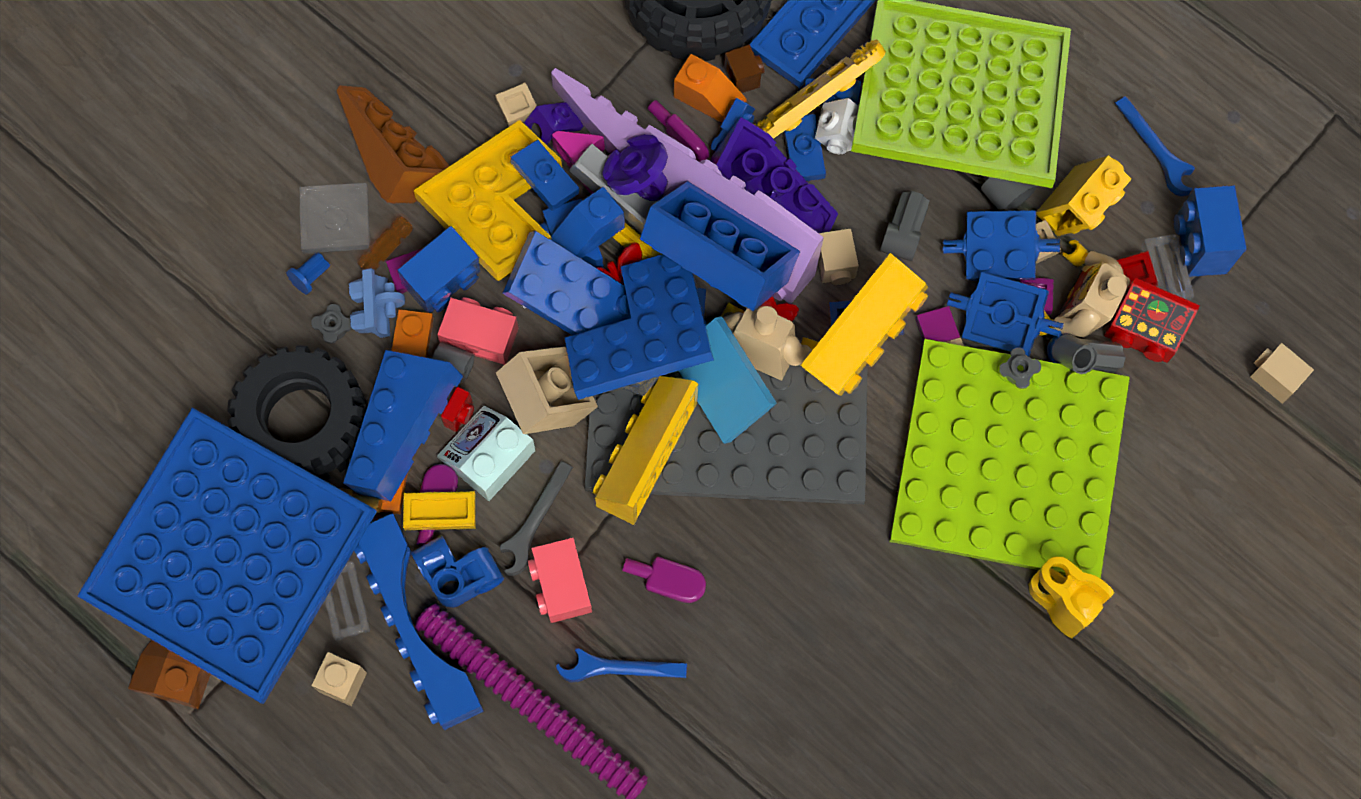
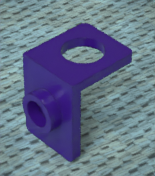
M566 102L536 106L524 122L530 130L534 123L540 126L542 131L541 140L546 145L550 142L552 134L556 131L573 132L580 131L584 127Z

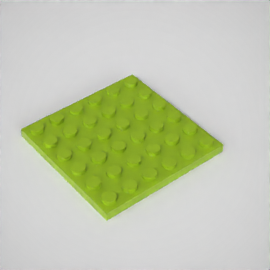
M878 0L871 40H879L886 53L879 62L865 71L851 152L1053 188L1056 179L1071 28L914 0Z
M924 339L889 542L1040 570L1048 559L1052 557H1064L1082 572L1095 575L1101 579L1130 377L1091 370L1086 374H1078L1062 364L1039 360L1041 363L1040 372L1033 374L1027 388L1020 389L1008 381L1006 377L1001 376L999 372L1000 365L1009 360L1010 354ZM1018 365L1017 369L1023 371V366ZM1060 567L1050 568L1056 570L1062 575H1066L1064 570Z

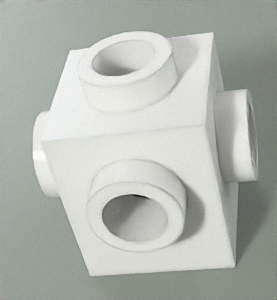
M849 98L823 103L815 139L826 146L827 150L831 153L845 154L847 151H851L859 106Z

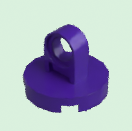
M643 134L627 140L630 146L621 153L617 149L611 153L605 162L602 172L603 177L607 181L609 188L617 195L637 193L646 200L658 201L663 197L668 185V180L662 172L668 159L667 150L654 135Z

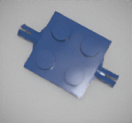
M1036 211L967 212V231L964 240H944L943 245L945 247H943V253H964L967 280H979L981 272L1009 280H1036V262L1039 253H1060V238H1039L1036 230Z
M981 272L977 288L970 298L951 292L949 298L961 301V303L952 300L947 302V306L966 311L963 339L1011 352L1014 348H1022L1028 357H1030L1034 340L1040 332L1060 337L1062 334L1060 330L1049 327L1061 330L1064 327V323L1045 319L1044 308L1049 294L1048 290Z

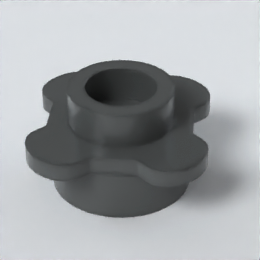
M330 304L326 312L320 316L313 317L311 321L313 329L319 330L323 335L324 341L328 344L335 343L352 329L350 318H345L341 313L340 306L337 304ZM334 321L335 325L329 326V323Z
M1014 348L1011 351L1009 360L1000 365L999 372L1001 376L1006 377L1017 388L1025 389L1029 386L1030 378L1033 374L1040 372L1041 363L1037 359L1032 360L1028 357L1024 349ZM1017 366H1023V371H1019Z

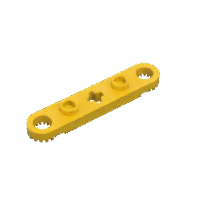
M877 39L866 42V47L861 45V49L857 48L850 58L846 56L767 114V119H763L762 122L759 121L757 127L770 134L773 139L783 131L793 130L802 122V117L832 95L852 87L858 76L884 57L885 49Z

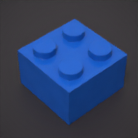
M1235 185L1194 188L1179 212L1175 215L1174 230L1177 235L1180 234L1182 244L1179 250V259L1181 265L1186 267L1187 277L1227 274L1246 251Z
M452 226L398 269L401 284L426 313H431L434 310L438 313L445 309L449 304L450 298H452L451 296L460 288L463 291L470 288L479 279L477 274L480 272L478 255Z

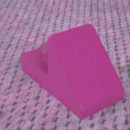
M556 131L552 134L553 148L569 168L576 163L591 144H594L602 152L605 150L603 136ZM582 183L592 195L594 192Z

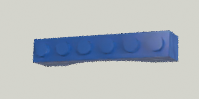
M392 513L370 523L354 551L360 563L367 561L372 573L366 577L374 595L381 593L386 605L380 607L388 626L396 625L401 637L395 639L396 645L403 659L410 657L415 667V670L409 673L417 691L419 692L424 689L430 702L424 704V707L432 724L439 722L441 727L446 730L484 712L467 674L448 665L436 656L420 639L413 626L407 607L405 591L411 550L394 514Z

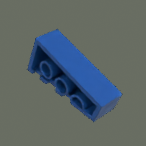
M385 350L343 482L346 486L359 495L392 501L414 462L412 458L420 444L424 445L429 437L430 432L428 430L438 413L442 414L448 404L446 399L454 386L457 387L463 378V375L450 362Z

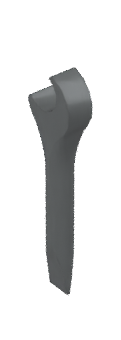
M563 461L559 463L522 528L510 540L500 546L501 553L509 552L516 557L513 567L505 570L507 576L518 575L526 569L531 543L536 530L573 469Z

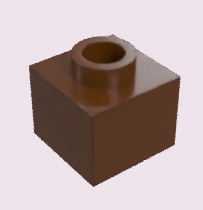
M747 45L725 52L724 69L728 79L741 93H745L759 88L761 74L765 72L764 65L759 55L754 56L751 46Z

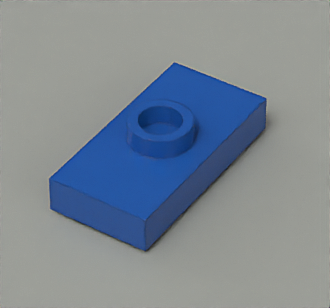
M815 114L805 115L801 118L802 122L791 131H783L788 159H791L797 165L795 169L806 181L825 179L826 170L821 143L815 139L817 132Z
M539 140L511 156V164L551 211H554L579 194V187Z

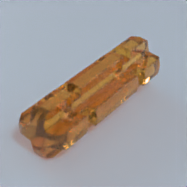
M402 216L397 217L391 224L392 228H387L369 247L371 251L369 253L364 252L358 259V264L362 270L372 268L375 272L380 266L378 264L380 260L384 262L402 243L400 239H405L413 230L408 220Z

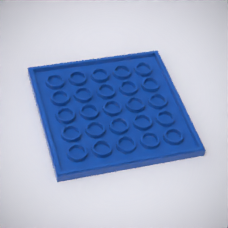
M192 408L77 596L264 704L377 510Z

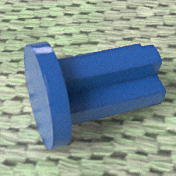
M315 253L299 269L290 268L286 274L299 291L309 294L312 291L310 284L326 271L330 264L324 259L323 255Z

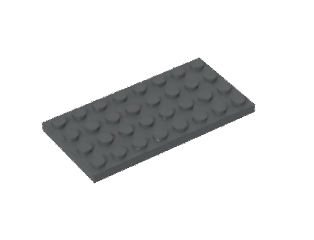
M790 365L782 381L756 369L777 404L732 442L725 444L697 402L687 425L651 492L652 495L864 505L868 368H863L859 373L862 380L852 393L848 394L845 391L842 396L836 394L800 365ZM679 371L662 375L683 379ZM659 377L593 396L598 407L589 414L585 491L593 492L599 477L602 474L608 475L612 467L609 459L617 444L623 446L629 435L625 433L629 420L633 414L639 416L645 405L641 403L646 388L649 384L655 386Z

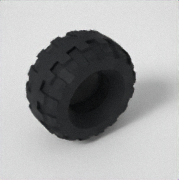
M624 0L626 10L630 16V22L637 33L645 36L647 43L658 51L664 52L667 50L672 53V57L685 61L690 54L700 57L704 61L715 60L716 55L722 53L725 55V52L741 48L744 42H748L750 39L753 40L761 30L772 0Z

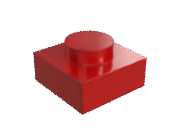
M1149 251L1117 260L1123 269V274L1130 279V284L1134 278H1137L1151 285L1159 286Z
M460 387L456 388L441 415L444 427L457 432L461 424L466 425L474 411L470 392Z

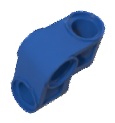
M440 536L410 552L438 601L446 607L454 608L460 606L475 596L492 590L504 580L487 547L478 548L456 562L443 536ZM450 581L459 583L457 591L453 594L445 595L441 593L445 583Z

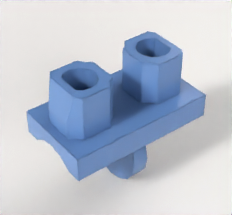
M372 268L362 270V278L349 283L351 299L356 303L364 302V310L352 312L350 315L351 328L358 333L372 332L380 338L390 336L389 318L396 317V308L405 305V296L402 293L395 292L394 283H388L387 278L375 275Z

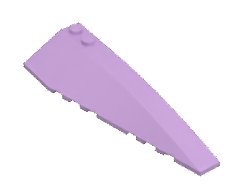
M555 68L551 72L554 90L569 105L592 135L604 137L605 149L609 154L616 149L621 153L630 146L627 140L643 134L654 135L665 146L668 159L662 172L668 180V185L662 198L689 181L800 250L789 282L772 296L779 301L783 299L789 304L796 299L815 276L824 239L823 236L759 190L755 195L744 189L746 186L745 182L734 175L730 180L722 176L716 164L707 159L698 162L695 160L696 156L691 149L651 125L646 129L640 127L636 123L638 121L637 117L628 111L620 115L612 106L611 101L603 96H597L595 99L592 98L588 87Z

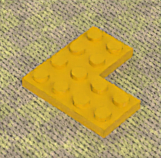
M518 120L414 190L415 199L445 229L452 226L478 255L479 263L497 281H500L513 271L530 232L537 231L551 240V236L514 201L532 187L511 164V156L539 140L562 167L561 158L521 120Z

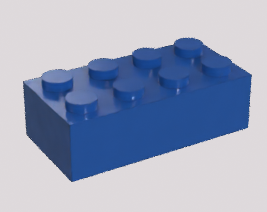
M689 181L650 207L640 240L651 246L655 251L664 254L678 263L683 269L697 275L708 282L713 288L719 289L736 300L740 305L752 311L756 310L789 282L800 254V250Z

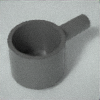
M984 176L985 183L982 185L981 190L998 211H1013L1022 205L1035 192L1038 186Z

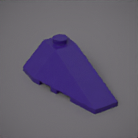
M740 117L716 149L710 161L718 166L722 176L730 180L734 175L744 181L746 185L744 189L749 193L755 195L759 190L817 233L830 232L838 216L836 210L813 184H809L795 169L797 165L791 159H787L775 146L777 142L770 134Z

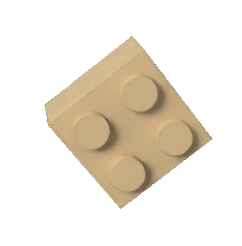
M566 347L519 352L496 372L523 434L575 426L598 407L593 396L580 400L577 399L573 388Z

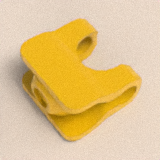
M1064 557L1048 559L1029 581L1030 595L1048 611L1053 624L1070 638H1073L1087 627L1101 612L1103 604L1114 594L1113 589L1102 579L1082 572ZM1052 567H1060V568H1062V569L1064 570V572L1066 573V577H1064L1062 574H1060V573L1057 572L1056 570L1050 569V568H1052ZM1039 580L1049 594L1046 595L1041 592L1038 587Z

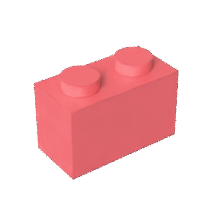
M450 298L437 336L440 343L445 342L471 352L476 357L505 365L519 328L517 318L509 310L500 307H494L493 310L481 307L479 302L470 298H461V300Z
M574 538L532 548L534 559L527 561L532 581L540 580L543 593L536 594L541 615L548 614L550 623L592 613Z

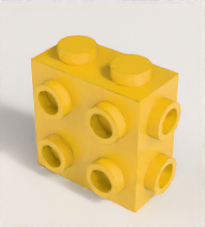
M1109 155L1077 165L1036 213L1042 221L1047 220L1051 230L1057 236L1069 233L1076 234L1084 229L1092 230L1104 220L1105 215L1103 213L1106 209L1117 203L1124 196L1125 191L1123 189L1130 182L1131 178L1124 172L1122 164Z

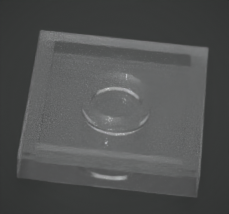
M367 183L300 187L302 253L370 249L369 192Z

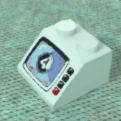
M483 406L437 455V458L445 465L450 466L459 477L487 501H490L535 452L533 439L527 434H523L522 430L510 419Z

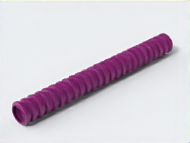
M437 604L430 605L425 609L416 622L415 629L417 631L423 630L426 638H433L432 643L434 645L440 644L443 652L449 651L451 659L457 658L459 660L458 664L461 667L466 665L468 673L474 672L476 674L475 678L478 681L483 679L485 687L489 688L491 686L495 695L499 693L502 695V701L511 702L510 707L512 709L518 708L519 715L528 716L527 721L529 723L535 722L537 724L536 729L539 731L545 730V736L547 738L552 736L556 745L561 743L564 752L570 751L572 753L571 757L574 760L579 758L581 766H589V772L591 774L596 772L599 775L598 780L600 781L606 780L609 789L612 787L617 789L616 794L618 796L623 794L626 797L625 799H636L648 783V776L639 775V769L637 767L632 769L630 767L631 763L628 760L623 762L620 753H612L613 748L610 745L605 747L603 745L604 740L601 738L595 739L593 731L588 733L584 724L579 726L577 718L568 717L569 712L567 710L561 711L559 709L560 704L557 702L551 703V697L549 695L544 697L542 695L543 691L540 688L535 690L533 682L524 681L525 676L523 674L518 676L516 674L517 669L514 667L508 668L506 660L500 661L497 653L491 654L489 646L483 647L480 639H473V633L464 632L465 627L463 625L457 626L456 619L447 618L448 613L446 611L440 612V607Z

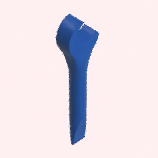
M1126 96L1115 102L1122 114L1159 160L1164 171L1168 189L1175 195L1188 196L1193 188L1185 186L1181 181V176L1191 175L1195 169L1194 166L1180 160L1166 148Z
M580 648L575 649V653L579 657L575 668L565 670L559 664L556 666L559 675L569 682H580L586 678L604 674L686 678L687 663L609 660L590 655Z

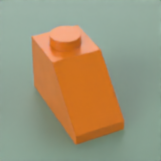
M690 54L674 79V98L723 123L736 98L745 103L747 102V98L719 68L693 54Z

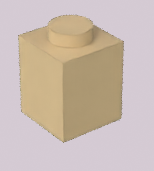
M851 229L819 233L824 237L818 260L822 283L832 282L833 285H841L850 282L856 277L859 267Z
M1281 343L1273 352L1267 348L1257 358L1254 364L1258 369L1251 375V378L1283 404L1314 369Z
M327 652L312 687L321 694L352 706L367 673L361 666Z

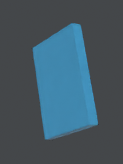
M716 317L706 325L714 360L679 370V373L683 379L699 383L697 402L725 444L732 442L774 407L777 402L723 317Z

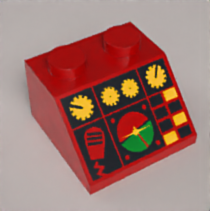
M1134 278L1127 288L1104 336L1112 339V342L1121 344L1123 348H1133L1142 352L1149 360L1168 363L1177 352L1200 305Z

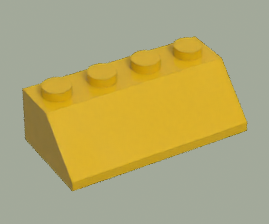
M890 253L800 366L836 394L842 396L845 391L848 394L852 393L862 380L859 373L867 364L872 367L884 353L881 346L888 337L895 339L906 325L903 319L911 309L916 312L928 298V295L925 293L928 289L927 284Z
M660 376L655 386L652 384L648 385L641 400V403L645 404L639 416L633 414L627 424L625 433L629 435L623 446L617 444L609 459L612 467L608 475L602 474L595 484L593 494L596 495V507L632 525L635 524L697 405L699 383L693 380Z

